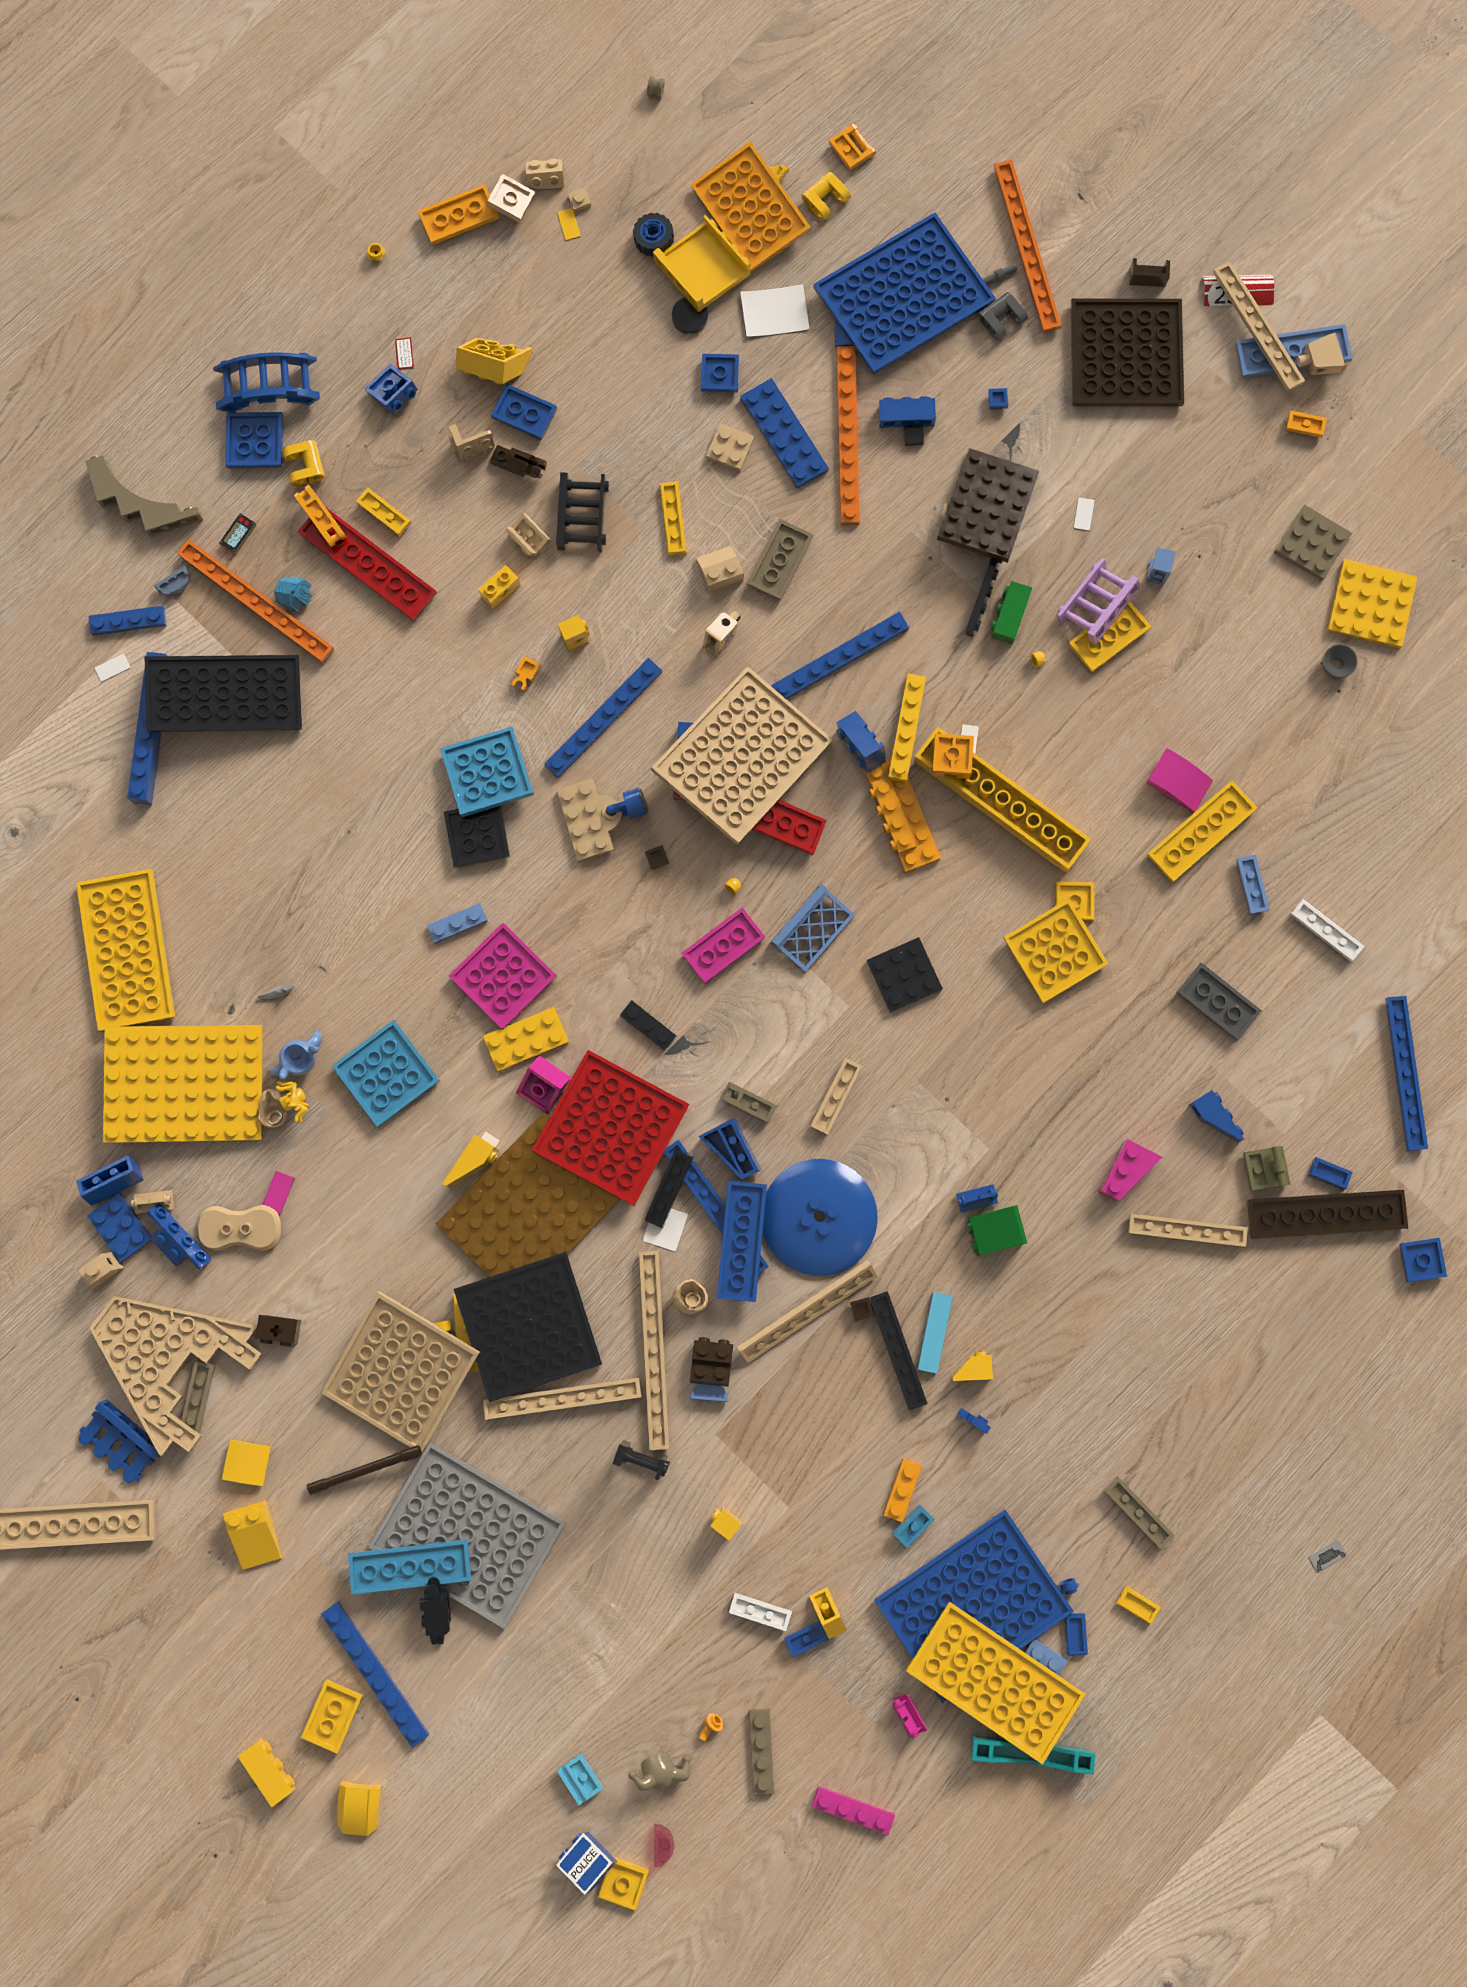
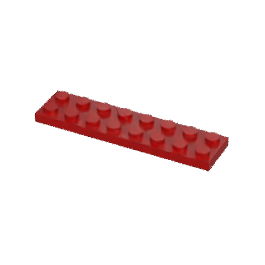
M328 508L326 509L346 535L345 539L337 541L336 545L332 548L311 519H307L297 531L299 535L411 620L415 621L437 594L435 589ZM333 529V530L330 531L328 534H329L330 537H331V536L334 535L336 532H335V530Z
M674 791L673 797L685 801ZM778 800L752 830L813 856L827 820Z

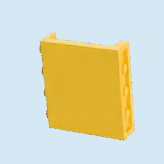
M706 215L703 216L704 223L667 250L662 252L658 248L653 251L654 261L698 312L751 275V264L747 257H743L740 254L735 244L732 245L727 235L723 231L720 232L714 220H710Z

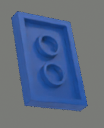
M507 384L491 417L494 420L542 440L557 411V406Z
M117 1193L87 1215L120 1263H123L152 1241L150 1233L121 1193Z

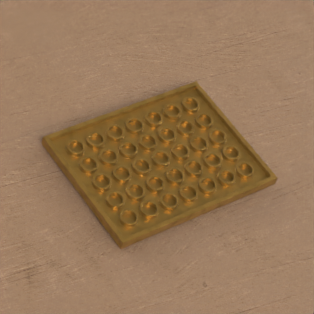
M545 1112L522 1133L435 1223L489 1277L563 1252H567L568 1255L620 1200L531 1151L550 1118Z

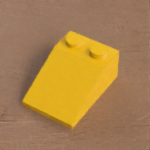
M474 1135L442 1184L452 1188L483 1170L490 1163L493 1164L499 1156L497 1152L499 1150L482 1138Z
M267 1500L223 1513L229 1537L243 1570L282 1558Z

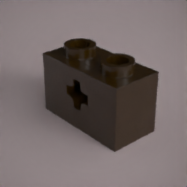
M259 1315L255 1338L261 1339L260 1343L272 1344L273 1341H279L280 1346L291 1347L292 1343H298L301 1320ZM279 1327L282 1333L277 1334L274 1332V1329Z

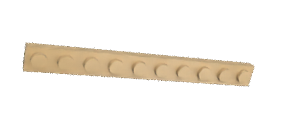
M659 1251L639 1252L649 1449L664 1450L670 1449Z

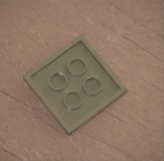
M1304 504L1274 552L1323 581L1352 533Z

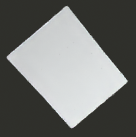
M803 284L776 289L740 292L746 336L774 335L809 329Z

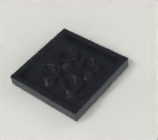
M501 806L462 818L459 809L444 812L454 868L510 857Z
M919 937L867 960L890 1013L943 990Z

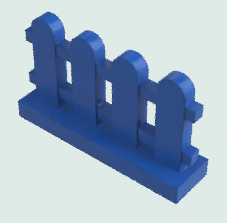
M103 1400L94 1408L97 1411L91 1414L94 1417L87 1427L83 1426L79 1430L81 1432L79 1442L82 1445H87L92 1441L96 1445L93 1453L97 1458L107 1454L111 1458L108 1462L111 1470H117L122 1467L126 1471L123 1475V1480L126 1483H131L135 1480L139 1481L143 1477L140 1473L147 1464L152 1465L155 1461L153 1459L160 1455L143 1429L109 1400ZM104 1426L108 1429V1432L100 1440L96 1435ZM120 1439L123 1444L115 1453L111 1450V1447ZM134 1451L138 1456L133 1461V1463L129 1465L125 1461Z

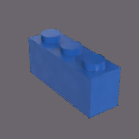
M929 396L914 399L911 397H903L901 399L887 397L879 400V428H899L909 425L935 426V398H930Z
M128 1155L77 1180L76 1183L80 1197L92 1206L144 1179L139 1164Z

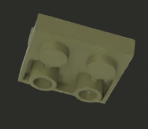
M1283 1146L1243 1153L1250 1191L1290 1185Z

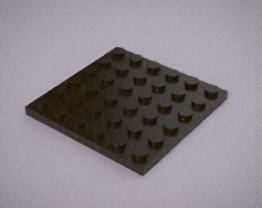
M1072 298V406H1183L1182 299Z

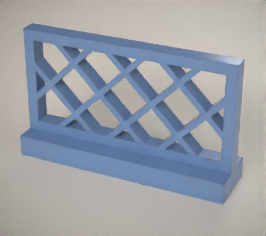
M821 884L770 943L806 972L855 914ZM826 896L832 900V909H822V900ZM843 910L849 915L844 921H836V911ZM822 911H833L834 922H823ZM812 912H820V923H810L809 915ZM834 924V933L831 936H824L823 925ZM820 925L821 936L811 937L810 926ZM800 926H807L808 937L798 938L797 929ZM808 939L809 950L798 951V940ZM811 939H821L822 947L819 950H812ZM788 940H795V951L788 952L783 945ZM799 953H809L810 961L805 966L799 962Z

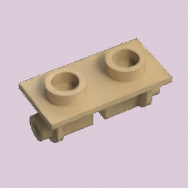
M173 1190L134 1194V1200H131L132 1208L135 1207V1214L147 1213L148 1210L159 1203L166 1210L174 1209Z

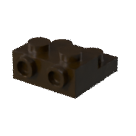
M706 1337L694 1340L690 1383L729 1387L733 1344L724 1339L718 1340V1343L710 1342V1339Z

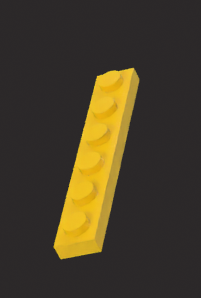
M907 675L888 780L907 783L926 681L924 676Z

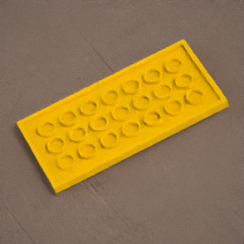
M147 869L76 882L98 1031H105V1027H128L176 1018L153 870Z
M950 1601L906 1669V1672L1041 1764L1048 1757L1086 1695Z

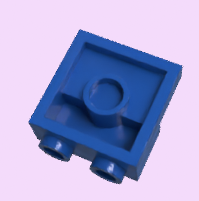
M389 364L364 388L390 414L399 412L408 399L415 397L418 390L414 382L392 364Z

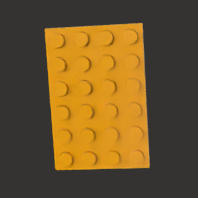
M751 141L690 184L720 229L727 235L729 242L737 246L743 257H747L751 264V273L811 230L808 222Z

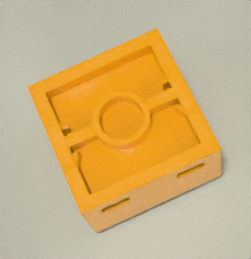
M935 733L931 776L944 777V774L957 775V778L969 779L972 773L974 736Z

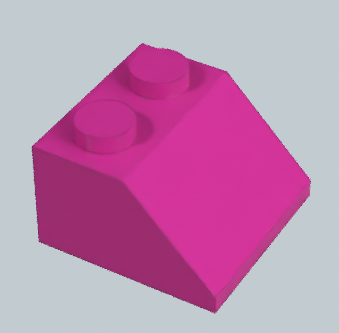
M539 1056L528 1067L516 1093L548 1114L565 1090L571 1077Z

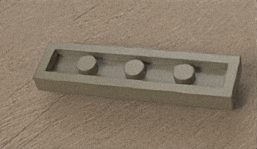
M195 1361L181 1421L200 1434L216 1365Z
M1118 1476L1103 1490L1159 1549H1162L1175 1536Z
M770 1709L749 1710L754 1795L774 1794Z

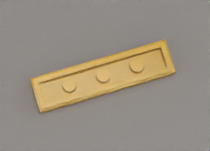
M678 481L660 483L668 556L687 554Z

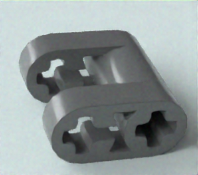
M1009 292L1003 294L978 313V319L997 341L1007 335L1005 328L998 320L1004 314L1008 313L1018 325H1021L1028 319L1024 308Z

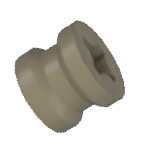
M650 76L647 95H657V97L662 98L665 79L660 78L657 80Z

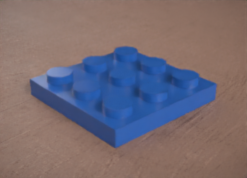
M282 412L226 413L225 466L227 468L282 467Z

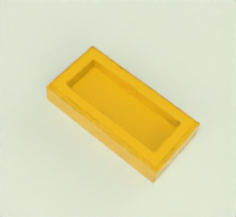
M1126 1585L1115 1602L1150 1625L1161 1609L1160 1606Z

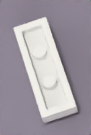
M735 1592L729 1613L786 1631L792 1611Z

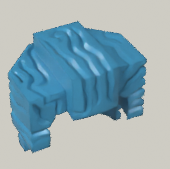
M293 576L284 577L278 581L274 590L275 601L286 609L299 612L301 605L308 606V603L311 601L312 595L309 593L312 585L301 578Z

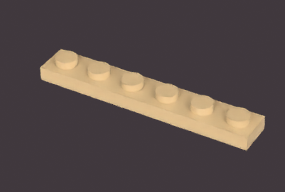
M1129 1214V1234L1246 1247L1248 1227Z

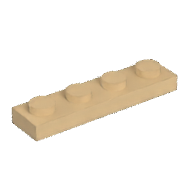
M847 1058L844 1059L810 1127L828 1135L862 1068L861 1065Z

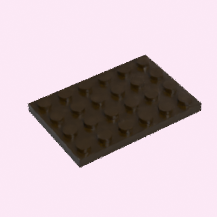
M969 448L936 540L1008 563L1039 471Z

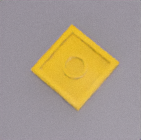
M1056 882L1055 906L1069 898L1083 921H1094V882Z
M614 1857L617 1862L604 1876L597 1898L636 1911L649 1869Z

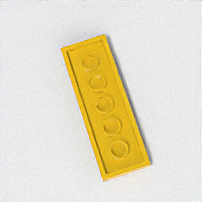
M1230 781L1154 847L1147 856L1173 883L1250 816L1257 807L1233 781Z

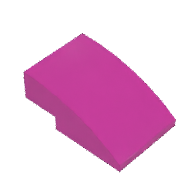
M1166 748L1146 784L1162 792L1161 795L1195 813L1213 780L1188 760Z

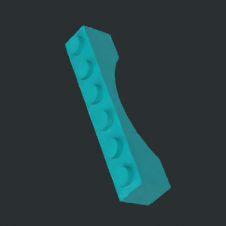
M971 1736L970 1757L972 1761L1032 1764L1094 1775L1095 1752L1092 1749L1054 1745L1044 1763L1041 1764L1006 1739Z

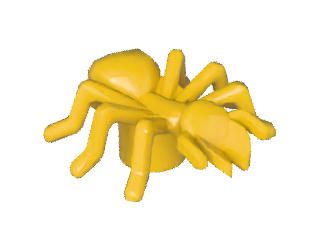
M277 1081L276 1083L279 1086H276V1090H289V1093L280 1098L282 1107L287 1112L295 1108V1111L299 1110L295 1115L294 1121L297 1123L299 1119V1123H302V1117L308 1112L309 1107L307 1103H304L306 1101L305 1093L301 1088H296L297 1084L295 1082L285 1083L284 1081Z

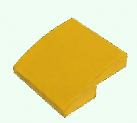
M229 1439L221 1479L263 1486L271 1446Z

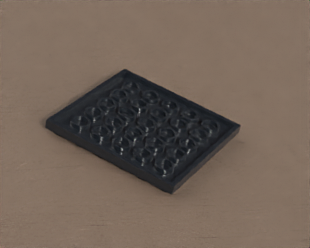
M567 1252L453 1289L471 1346L480 1351L476 1362L489 1402L602 1365Z

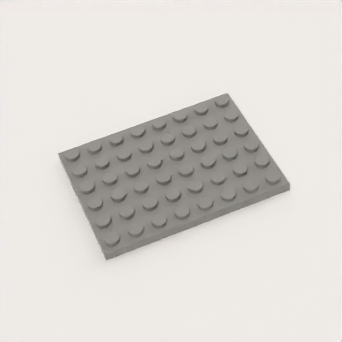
M429 1442L368 1548L380 1550L468 1539L472 1580L440 1584V1589H446L451 1598L505 1629L566 1522L444 1449Z

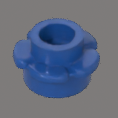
M1075 1578L1066 1579L1060 1582V1591L1066 1595H1071L1077 1592L1076 1588L1079 1587V1583H1076Z

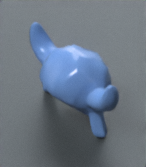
M315 1030L311 1038L306 1042L298 1039L288 1041L280 1050V1063L273 1068H269L270 1075L279 1077L280 1080H285L288 1074L293 1076L307 1074L315 1065L316 1053H318V1047L322 1041L321 1033Z

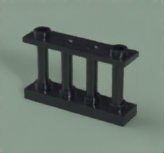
M560 472L556 536L558 550H565V544H569V542L597 543L598 552H602V545L606 546V534H603L605 492H609V481H606L605 474H601V482H577L569 479L568 473ZM572 489L600 490V500L571 499V497H568V491H572ZM571 507L599 508V518L570 517V515H567V509ZM570 524L598 525V536L569 535V533H566V526H570Z
M623 1440L619 1444L613 1461L614 1465L621 1466L626 1462L657 1472L656 1480H659L661 1476L664 1477L665 1473H667L670 1461H667V1455L658 1460L633 1451V1448L630 1447L631 1442Z

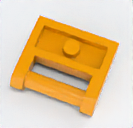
M855 124L850 125L829 140V145L850 171L876 154V150L869 146L858 132V127ZM849 136H853V138L864 150L863 153H861V151L857 148V146L853 143Z

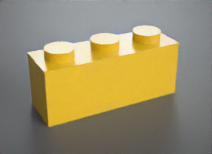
M261 1738L237 1757L270 1806L273 1807L296 1789L294 1787L295 1782L282 1769L283 1764L280 1759L275 1758L271 1753L272 1748L270 1744Z

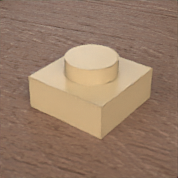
M584 187L567 193L574 213L591 207V202Z

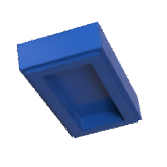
M1315 1157L1308 1176L1346 1190L1353 1172Z
M1071 1613L1064 1618L1067 1655H1088L1085 1613Z

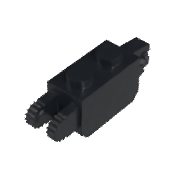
M431 1577L427 1583V1590H424V1597L420 1598V1611L424 1610V1615L421 1617L422 1628L425 1627L426 1636H430L432 1645L444 1644V1636L450 1631L451 1622L449 1592L446 1589H440L438 1578Z

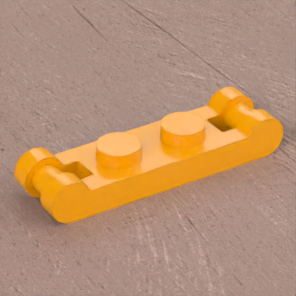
M310 485L304 487L305 490L300 493L297 492L293 496L332 548L336 545L337 541L345 539L346 535ZM310 496L311 498L305 502L304 499ZM334 529L336 533L330 537L328 533Z

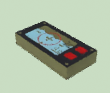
M240 513L219 544L236 555L255 528L256 523Z

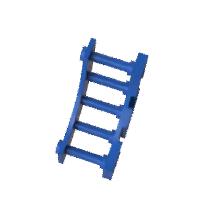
M271 352L250 354L221 361L220 364L213 367V371L223 373L224 396L223 399L216 402V409L233 413L248 407L250 402L258 401L259 404L273 403L275 399H287L289 403L310 406L320 399V393L310 388L308 366L316 362L317 357L309 356L308 353ZM266 364H280L281 387H268ZM288 364L301 366L302 389L292 388L289 385ZM259 365L261 387L248 390L246 368ZM239 370L240 390L238 391L239 393L232 395L230 375Z

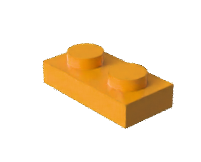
M1290 410L1285 431L1322 438L1327 418Z

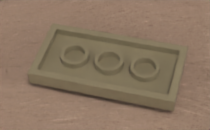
M780 519L747 582V586L781 601L813 539V534Z

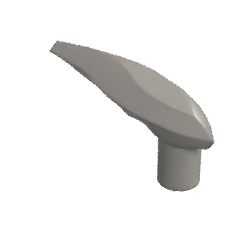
M284 983L263 994H259L258 998H279L290 993L294 986Z

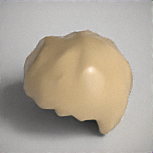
M684 1280L676 1286L673 1292L674 1306L681 1313L692 1315L701 1312L707 1306L708 1294L706 1289L696 1280Z

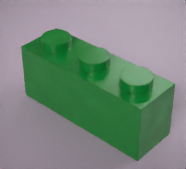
M1014 581L1010 582L1009 587L1005 586L1002 597H1005L1004 603H999L996 614H999L998 620H993L990 631H993L992 638L1013 645L1032 587Z

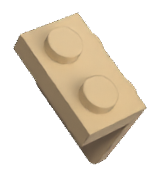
M456 424L449 426L450 434L447 435L453 452H458L461 461L464 459L470 460L479 453H488L495 447L490 430L462 440Z

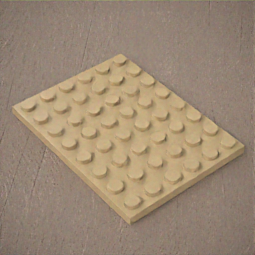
M747 666L650 770L738 845L831 744L833 739Z

